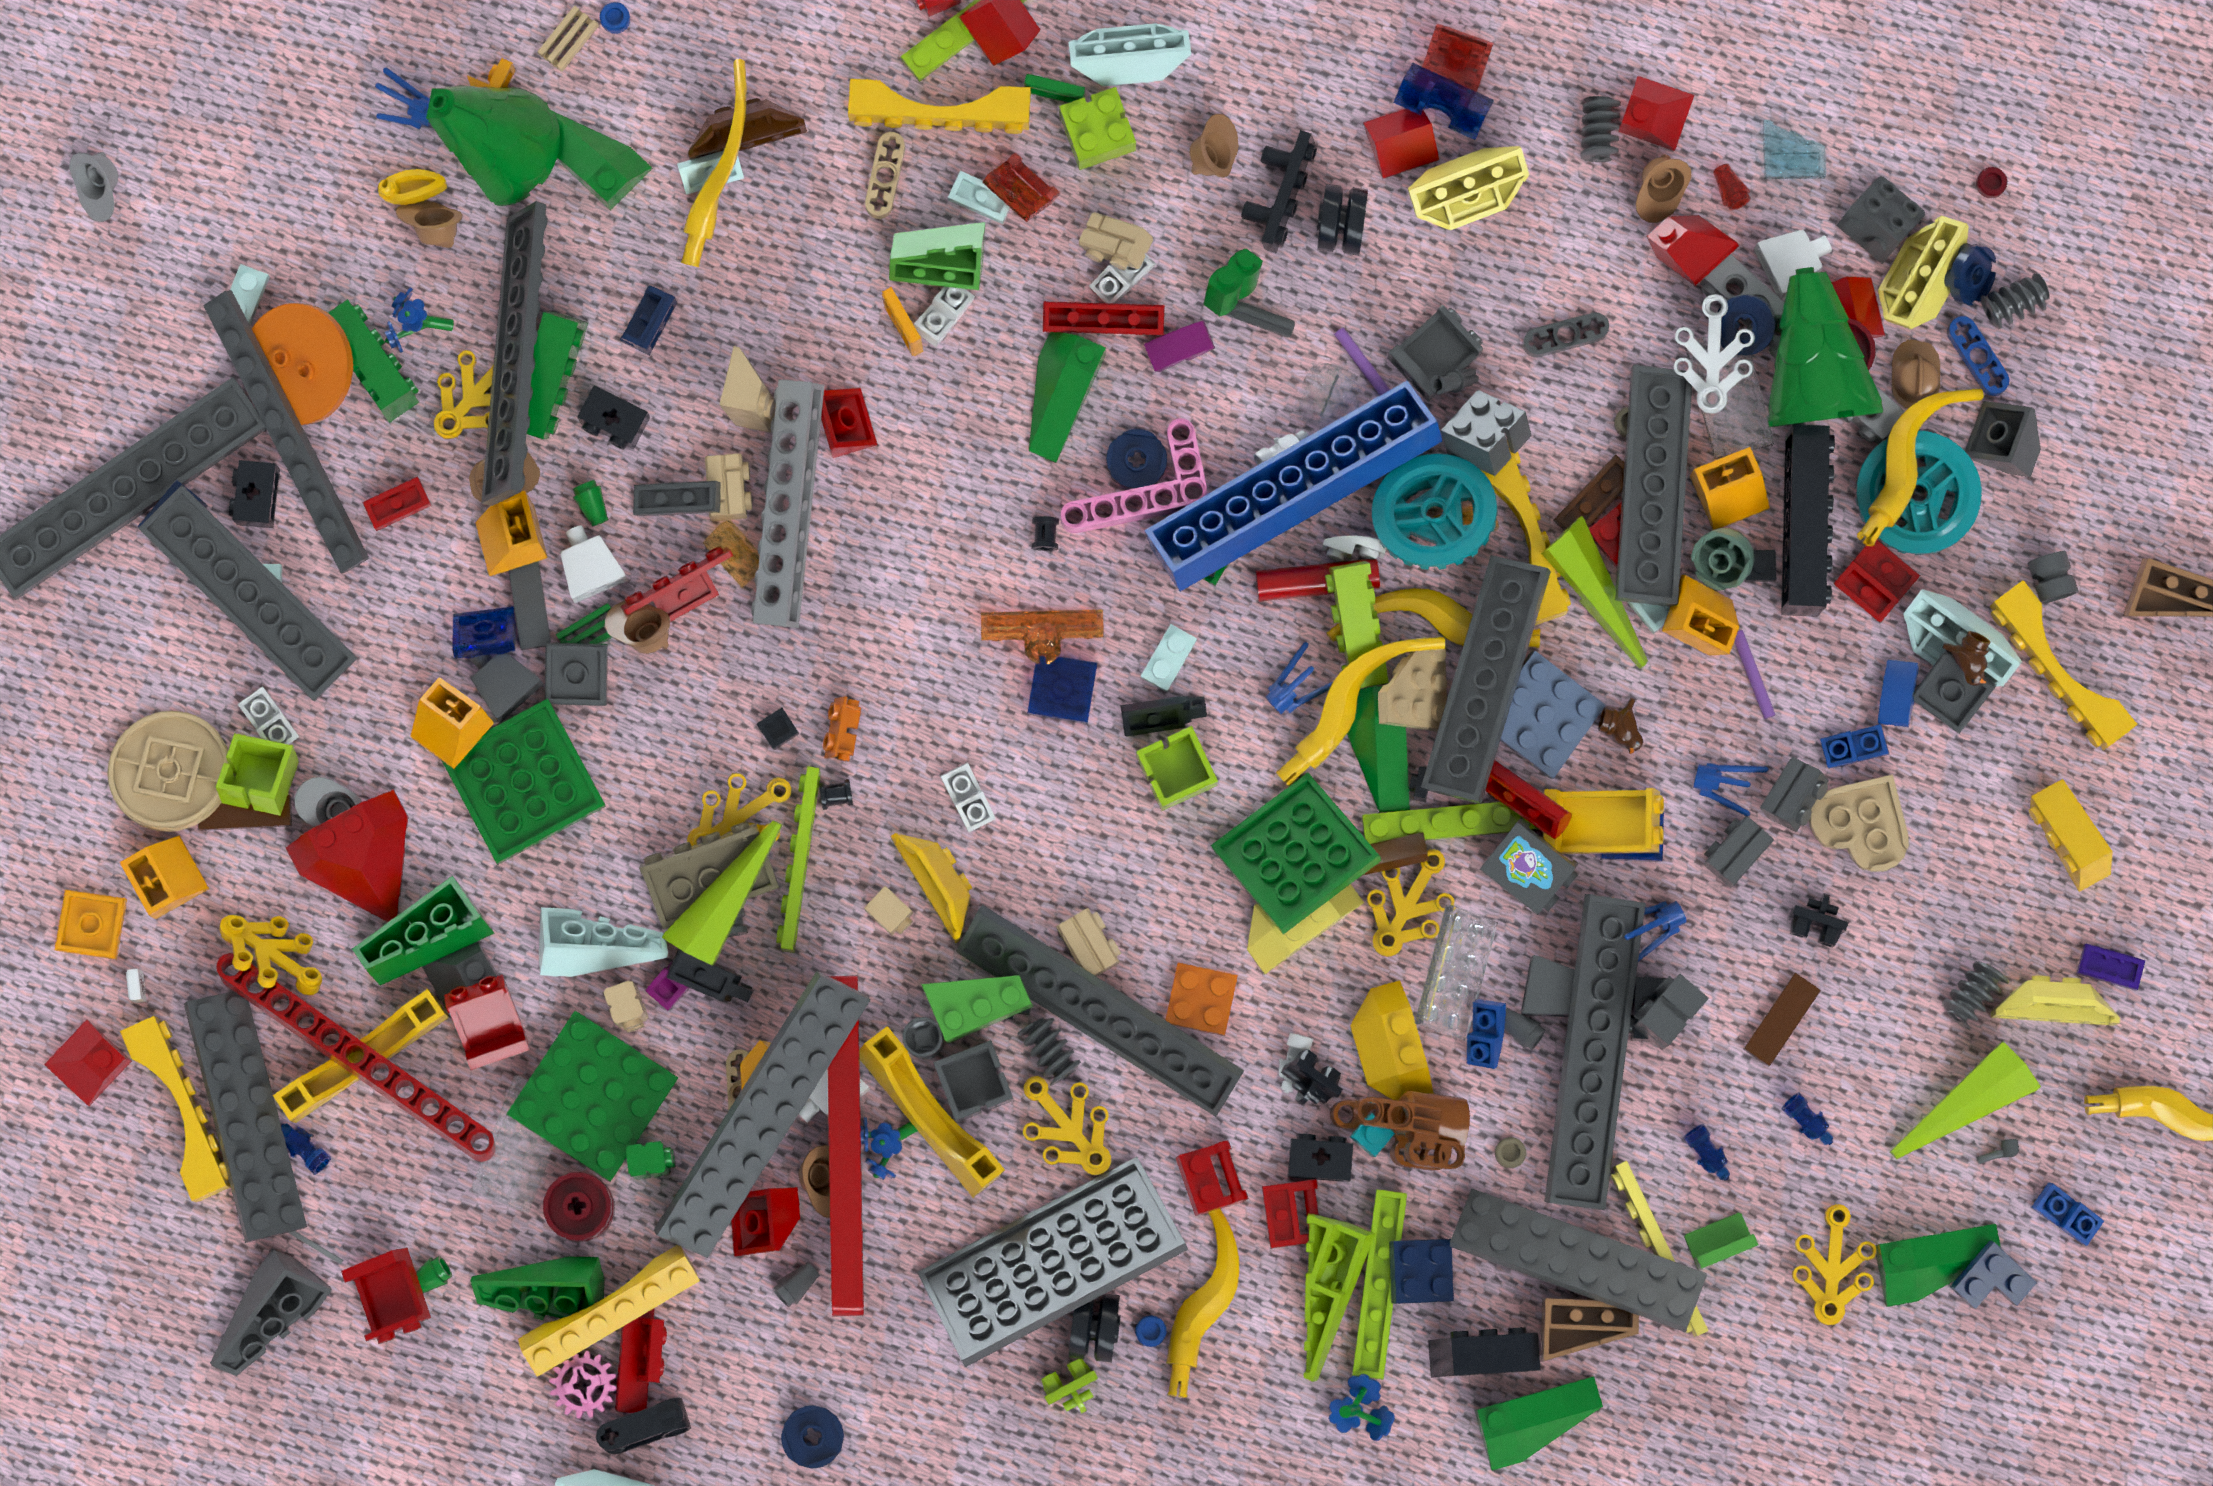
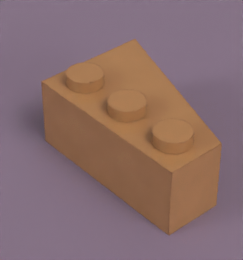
M2144 558L2141 561L2123 616L2213 617V579L2150 558Z
M1542 1299L1540 1362L1639 1334V1315L1598 1300Z

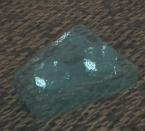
M1770 120L1763 121L1764 179H1825L1826 153L1824 145L1813 140H1806L1802 135L1792 130L1788 132L1773 125L1774 122Z

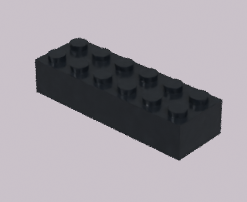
M1793 424L1785 436L1781 615L1818 617L1826 609L1827 604L1831 603L1832 587L1827 585V574L1832 571V555H1827L1828 543H1832L1833 526L1828 525L1829 513L1833 512L1834 505L1833 495H1829V483H1833L1834 465H1829L1830 453H1834L1835 436L1830 435V426Z

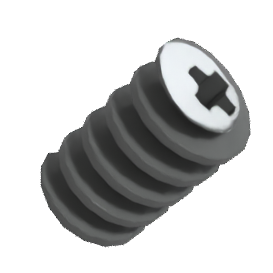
M1605 96L1587 97L1584 99L1587 103L1583 105V112L1586 115L1582 117V123L1585 127L1582 128L1581 133L1585 138L1581 141V147L1585 150L1580 153L1581 159L1589 162H1610L1612 160L1610 155L1619 152V148L1610 146L1611 143L1619 141V136L1611 134V131L1620 129L1619 124L1612 122V119L1620 118V113L1612 111V108L1621 106V101Z
M2034 273L2032 278L2025 277L2021 280V283L2015 281L2010 284L2009 288L2003 286L1999 289V292H1989L1988 298L1984 295L1980 296L1989 321L1999 330L2002 328L2001 319L2003 318L2009 325L2013 324L2012 314H2016L2020 320H2023L2024 309L2031 316L2035 314L2034 305L2036 304L2042 311L2046 310V300L2050 299V294L2043 277L2039 273Z
M1976 961L1973 964L1975 972L1967 971L1965 973L1967 981L1960 980L1957 983L1960 991L1953 989L1950 992L1952 1000L1944 999L1942 1001V1006L1947 1014L1960 1026L1968 1030L1971 1028L1966 1022L1967 1019L1975 1022L1979 1020L1974 1011H1986L1982 1001L1994 1002L1989 992L1991 990L1997 993L2002 992L1997 984L1998 981L2005 984L2009 983V980L2000 971L1980 961Z
M1041 1018L1018 1032V1035L1028 1034L1023 1043L1025 1046L1035 1045L1030 1055L1032 1057L1042 1056L1036 1064L1038 1067L1048 1066L1043 1076L1045 1078L1054 1076L1055 1078L1049 1084L1053 1086L1076 1071L1075 1069L1081 1061L1069 1060L1074 1053L1073 1049L1063 1051L1062 1048L1068 1041L1067 1039H1056L1061 1032L1060 1028L1050 1030L1049 1027L1055 1021L1054 1018Z

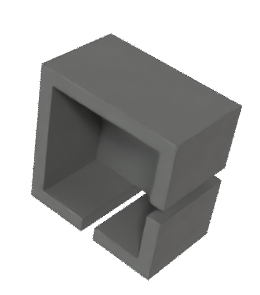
M1479 390L1473 394L1441 429L1448 455L1465 459L1480 470L1496 476L1511 459L1510 452L1516 454L1532 436L1526 411L1506 402L1500 405L1499 399Z
M1681 974L1677 975L1674 979L1671 976L1665 979L1654 991L1658 996L1655 1001L1652 1002L1649 999L1634 1015L1638 1019L1634 1027L1661 1050L1672 1043L1687 1025L1685 1022L1688 1019L1691 1020L1709 999Z
M991 1040L933 1062L956 1123L981 1114L980 1107L986 1105L989 1111L1014 1101L1004 1072L997 1075L996 1071L1001 1070L1002 1067Z

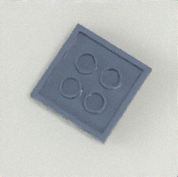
M1531 651L1524 660L1500 741L1545 776L1554 779L1606 705L1538 652Z

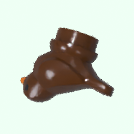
M1969 631L1966 637H1963L1960 645L1943 644L1942 648L1952 653L1958 666L1964 672L1967 683L1977 686L1987 682L1984 671L1988 664L1985 655L1989 652L1988 647L1991 643L1989 639L1979 633Z
M1630 698L1626 706L1620 711L1616 708L1609 709L1605 707L1598 724V731L1604 732L1607 736L1612 735L1616 743L1624 745L1628 749L1629 754L1638 751L1643 745V738L1638 732L1632 710L1635 703L1634 698Z

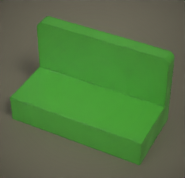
M1741 1213L1726 1217L1684 1236L1698 1270L1759 1245L1755 1235L1750 1234Z

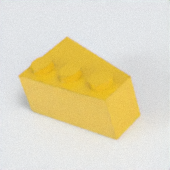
M2061 779L2032 795L2029 814L2036 825H2041L2049 845L2056 851L2077 890L2080 892L2111 875L2113 851L2065 781Z

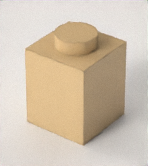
M886 886L864 907L865 911L891 936L896 931L902 934L913 922L910 919L913 915L912 910Z

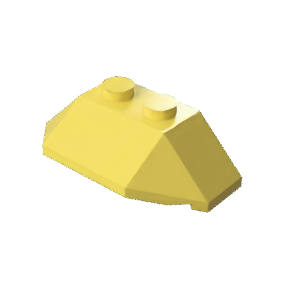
M1520 146L1482 148L1428 169L1408 188V192L1417 218L1445 229L1453 230L1507 209L1518 193L1523 181L1525 182L1528 178L1529 171Z
M1941 215L1935 219L1934 223L1923 227L1906 239L1878 289L1883 316L1886 321L1913 329L1937 317L1950 293V287L1945 286L1944 283L1945 275L1952 268L1960 247L1967 243L1969 228L1967 223Z
M1350 884L1284 935L1261 907L1255 904L1247 951L1263 973L1267 974L1364 904V901Z
M2032 976V980L2022 983L1991 1011V1018L2110 1026L2120 1023L2119 1015L2090 984H2081L2080 978L2067 977L2062 978V982H2050L2049 976Z

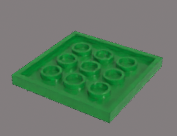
M548 698L488 730L454 769L442 761L497 865L606 807Z
M1306 773L1210 845L1215 854L1283 935L1382 861L1380 855L1309 773Z
M574 1011L506 1115L608 1182H611L626 1159L625 1149L628 1145L636 1144L678 1080V1077L585 1016Z

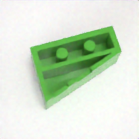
M986 222L894 233L890 255L889 280L979 290L983 269Z
M1019 975L921 984L945 1041L948 1044L1033 1007Z

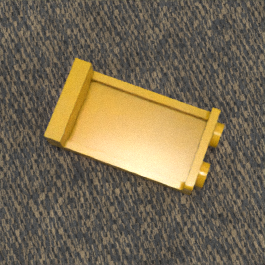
M1646 788V790L1561 792L1557 789H1544L1546 796L1572 813L1570 823L1559 837L1553 839L1544 833V840L1561 854L1659 853V845H1662L1664 840L1663 827L1660 826V814L1664 812V798L1660 795V791L1655 788Z

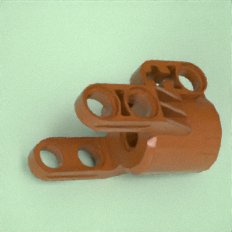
M1409 1090L1400 1097L1399 1101L1365 1097L1358 1101H1338L1331 1107L1330 1119L1336 1127L1356 1130L1362 1124L1364 1126L1391 1129L1395 1133V1142L1391 1146L1390 1157L1398 1166L1435 1171L1456 1169L1464 1162V1150L1470 1126L1469 1105L1465 1098ZM1343 1105L1349 1106L1353 1112V1117L1348 1123H1343L1338 1117V1111ZM1375 1109V1117L1372 1120H1366L1365 1118L1368 1113ZM1404 1148L1405 1161L1404 1156L1399 1154V1149ZM1453 1148L1457 1153V1158L1455 1162L1450 1165L1448 1164L1449 1159H1451V1153ZM1435 1150L1434 1156L1428 1155V1152ZM1413 1151H1420L1419 1157L1418 1154L1414 1153Z

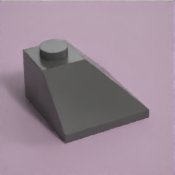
M1983 401L1965 452L1971 460L2001 472L2031 477L2041 451L2035 409L2027 406Z
M479 941L422 967L445 1008L444 995L448 994L452 989L460 986L468 987L474 985L488 976H498Z

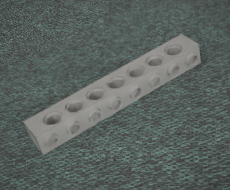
M1730 254L1700 281V284L1703 286L1701 290L1707 297L1718 294L1726 300L1736 297L1727 292L1726 285L1736 284L1741 290V294L1737 296L1749 294L1763 299L1772 308L1777 324L1780 325L1784 302L1733 255ZM1742 318L1739 319L1747 326V329L1751 331L1753 330V328L1751 327L1752 320L1750 318L1746 320ZM1774 335L1773 340L1768 345L1770 347L1768 350L1775 359L1780 341V336ZM1876 386L1882 399L1883 413L1875 414L1873 418H1867L1863 415L1841 419L1847 423L1852 421L1860 428L1858 432L1863 439L1869 443L1874 441L1879 445L1890 434L1893 425L1905 411Z
M779 379L778 387L774 392L776 408L775 417L771 422L772 446L767 456L769 475L764 485L766 503L761 514L763 531L762 539H760L758 544L760 559L759 569L755 573V585L757 588L756 597L751 607L753 623L799 628L825 386L822 384ZM796 406H798L799 414L797 418L794 419L792 412L793 409ZM794 436L796 443L794 448L791 450L789 447L790 439ZM791 466L792 476L787 480L786 471ZM788 497L789 506L784 510L783 501ZM784 527L786 530V536L784 540L781 541L780 531ZM781 558L783 565L778 572L776 564L778 559ZM778 588L779 598L775 602L773 599V593L775 589Z

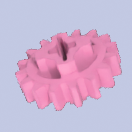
M585 1351L583 1358H580V1355L577 1353L572 1356L573 1360L567 1359L562 1362L564 1364L563 1368L554 1367L553 1370L558 1374V1377L549 1379L550 1383L556 1384V1389L552 1390L550 1395H558L560 1398L555 1403L556 1407L565 1404L567 1407L564 1414L569 1415L575 1410L576 1418L578 1419L582 1418L585 1411H587L590 1418H593L595 1416L594 1409L596 1408L604 1413L606 1409L603 1403L605 1401L613 1403L614 1399L609 1396L610 1391L617 1390L616 1386L611 1385V1380L617 1378V1374L608 1373L612 1364L608 1362L602 1365V1355L598 1354L593 1360L591 1359V1352ZM584 1363L593 1365L601 1374L592 1375L587 1372ZM573 1367L572 1378L568 1383L563 1384L566 1373ZM581 1375H583L585 1380L591 1381V1385L587 1387L586 1394H584L583 1390L576 1389V1384L580 1383ZM604 1385L600 1398L594 1402L593 1395L599 1386ZM566 1395H576L580 1398L583 1406L572 1403Z

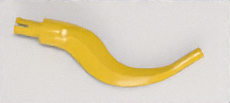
M736 59L733 62L735 108L726 147L718 164L710 173L697 195L683 232L688 233V238L681 263L698 268L706 239L712 240L719 198L732 173L741 145L746 115L747 93L746 67L743 59Z
M1982 389L1946 391L1928 396L1909 407L1898 418L1891 429L1886 447L1885 485L1868 509L1870 518L1861 531L1857 533L1859 540H1862L1865 536V539L1862 541L1863 544L1873 546L1885 527H1893L1911 499L1918 476L1915 441L1922 424L1934 412L1945 405L1982 400L1984 397Z
M1419 588L1396 590L1375 597L1376 600L1373 606L1377 614L1389 611H1411L1428 620L1449 641L1464 646L1473 615L1450 597L1434 590ZM1339 623L1326 632L1332 642L1336 641V635H1341ZM1541 629L1533 630L1528 647H1540Z
M1444 637L1409 639L1388 643L1361 655L1346 666L1337 675L1327 693L1321 718L1316 729L1295 747L1298 752L1276 771L1278 776L1290 786L1310 766L1316 769L1338 747L1354 722L1360 687L1372 671L1391 658L1406 652L1445 649Z
M2157 1086L2115 1087L2113 1094L2084 1096V1104L2099 1103L2098 1106L2084 1107L2086 1115L2115 1112L2118 1118L2149 1117L2190 1139L2200 1141L2213 1140V1114L2198 1108L2184 1095L2170 1088Z
M1221 1209L1208 1213L1212 1219L1217 1239V1261L1214 1272L1201 1288L1183 1302L1172 1326L1166 1361L1167 1364L1172 1365L1168 1396H1177L1178 1382H1180L1178 1397H1188L1190 1368H1197L1201 1339L1210 1326L1228 1308L1238 1287L1240 1271L1237 1245L1232 1229Z

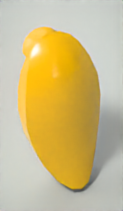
M421 169L395 173L381 180L378 184L379 196L387 202L398 205L415 204L434 197L447 189L446 179L442 175Z

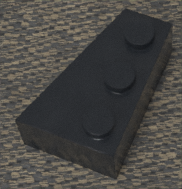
M1526 1327L1507 1328L1508 1334L1498 1335L1497 1329L1479 1330V1336L1469 1337V1331L1450 1332V1338L1428 1340L1431 1378L1539 1371L1541 1368L1538 1333H1527Z

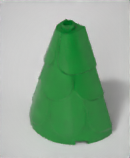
M454 86L432 88L426 119L448 150L455 154L467 173L473 177L490 202H493L495 205H512L531 196L529 192L538 184L542 185L546 181L557 160L560 147L559 124L556 115L548 107V103L536 94L518 87Z
M1814 267L1795 269L1796 275L1789 278L1779 325L1782 332L1774 364L1775 372L1768 408V427L1883 413L1882 399L1864 362V355L1847 323L1849 318L1827 273H1814Z

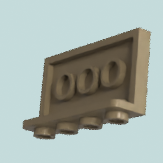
M748 821L730 827L732 832L720 836L719 832H714L702 837L703 842L691 846L690 842H686L673 847L674 853L662 857L661 852L643 858L644 863L640 864L639 870L643 874L663 929L670 927L760 834L756 823L749 826ZM767 857L747 899L779 888L769 857Z

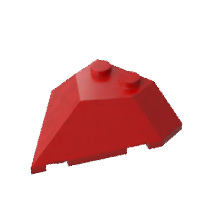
M395 790L388 791L349 808L305 832L286 847L299 875L386 922L397 916L399 897L401 896L405 857L404 846L409 816Z

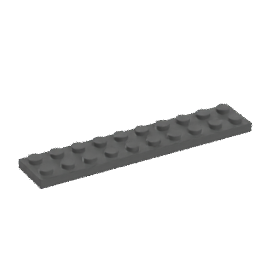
M537 201L511 215L506 221L481 504L493 506L520 493L525 483L523 467L528 452L526 433L530 425L528 410L533 394L531 375L535 368L533 353L538 337L536 330V318L540 311L538 295L539 287L543 280L541 273V261L545 254L543 238L548 223L546 204Z
M230 378L1 534L0 579L15 600L19 599L154 507L176 480L186 485L264 432L266 427L258 411L235 378Z
M1585 894L1544 1199L1546 1203L1598 1210L1606 1209L1641 935L1626 940L1624 936L1643 926L1646 905L1643 902Z
M984 905L977 911L956 950L958 954L995 977L1019 975L1032 1001L1215 1117L1244 1073V1070Z
M816 971L654 1228L657 1236L706 1258L709 1257L870 1002L866 994Z

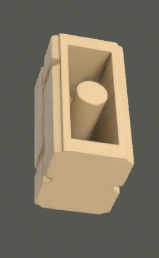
M1096 212L1092 213L1086 224L1087 228L1083 230L1079 239V245L1087 251L1085 255L1100 263L1103 259L1110 260L1109 263L1121 270H1126L1127 266L1140 269L1145 259V253L1148 252L1153 242V237L1143 227Z
M739 453L706 456V481L721 482L720 513H709L710 520L746 519L747 510H752L751 491L745 492V480H750L749 462H743L742 455Z
M1089 908L1057 925L1056 929L1076 964L1097 977L1119 964L1117 956L1121 952L1113 938L1108 941L1101 930L1106 928L1098 912L1096 911L1091 914Z
M628 980L605 989L603 993L607 1005L610 1007L609 1010L613 1022L619 1028H623L629 1033L645 1027L643 1022L647 1021L649 1016L645 1005L641 1002L642 997L639 988L633 981Z

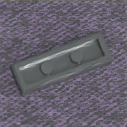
M701 481L634 485L633 515L658 516L720 513L721 482Z
M537 561L509 570L521 650L546 647V643L551 642L540 564Z

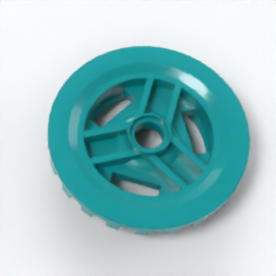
M1918 431L1915 441L1916 458L1924 459L1925 466L1917 468L1916 485L1922 486L1926 490V498L1923 501H1915L1911 498L1900 516L1906 525L1902 528L1896 524L1893 527H1885L1878 539L1886 547L1898 550L1897 552L1924 555L1938 553L1953 546L1971 529L1980 510L1982 487L1973 461L1958 444L1940 434ZM1888 438L1876 446L1867 456L1860 468L1856 481V505L1860 511V518L1865 523L1870 518L1868 513L1869 507L1885 485ZM1946 491L1955 494L1948 520L1938 517Z
M1448 454L1421 455L1395 468L1380 483L1372 503L1373 526L1383 548H1386L1393 558L1403 560L1405 565H1418L1424 570H1429V567H1438L1439 570L1446 569V565L1453 563L1457 566L1462 564L1463 559L1466 557L1475 556L1478 553V549L1482 545L1485 546L1489 541V535L1491 532H1494L1496 516L1498 515L1496 495L1486 475L1471 462ZM1432 488L1410 503H1406L1414 494ZM1463 501H1470L1473 507V521L1470 525H1463L1461 504ZM1431 507L1443 509V514L1438 518H1430L1426 515V512ZM1410 535H1413L1436 545L1424 546L1414 543L1408 538Z

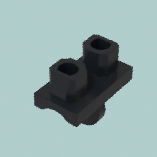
M1823 893L1820 901L1809 897L1807 906L1817 909V911L1795 905L1794 908H1791L1789 915L1792 918L1791 935L1806 939L1811 924L1819 926L1822 929L1818 943L1832 948L1836 945L1840 935L1847 930L1849 922L1825 915V912L1837 915L1839 909L1837 906L1828 904L1830 895Z
M1308 1049L1300 1052L1294 1061L1284 1065L1281 1073L1293 1081L1292 1087L1298 1091L1295 1100L1299 1104L1303 1105L1308 1100L1314 1104H1318L1319 1101L1325 1104L1332 1097L1337 1098L1340 1096L1343 1090L1338 1086L1341 1073L1329 1066L1322 1068L1321 1072L1316 1070L1314 1066L1318 1060L1317 1055Z

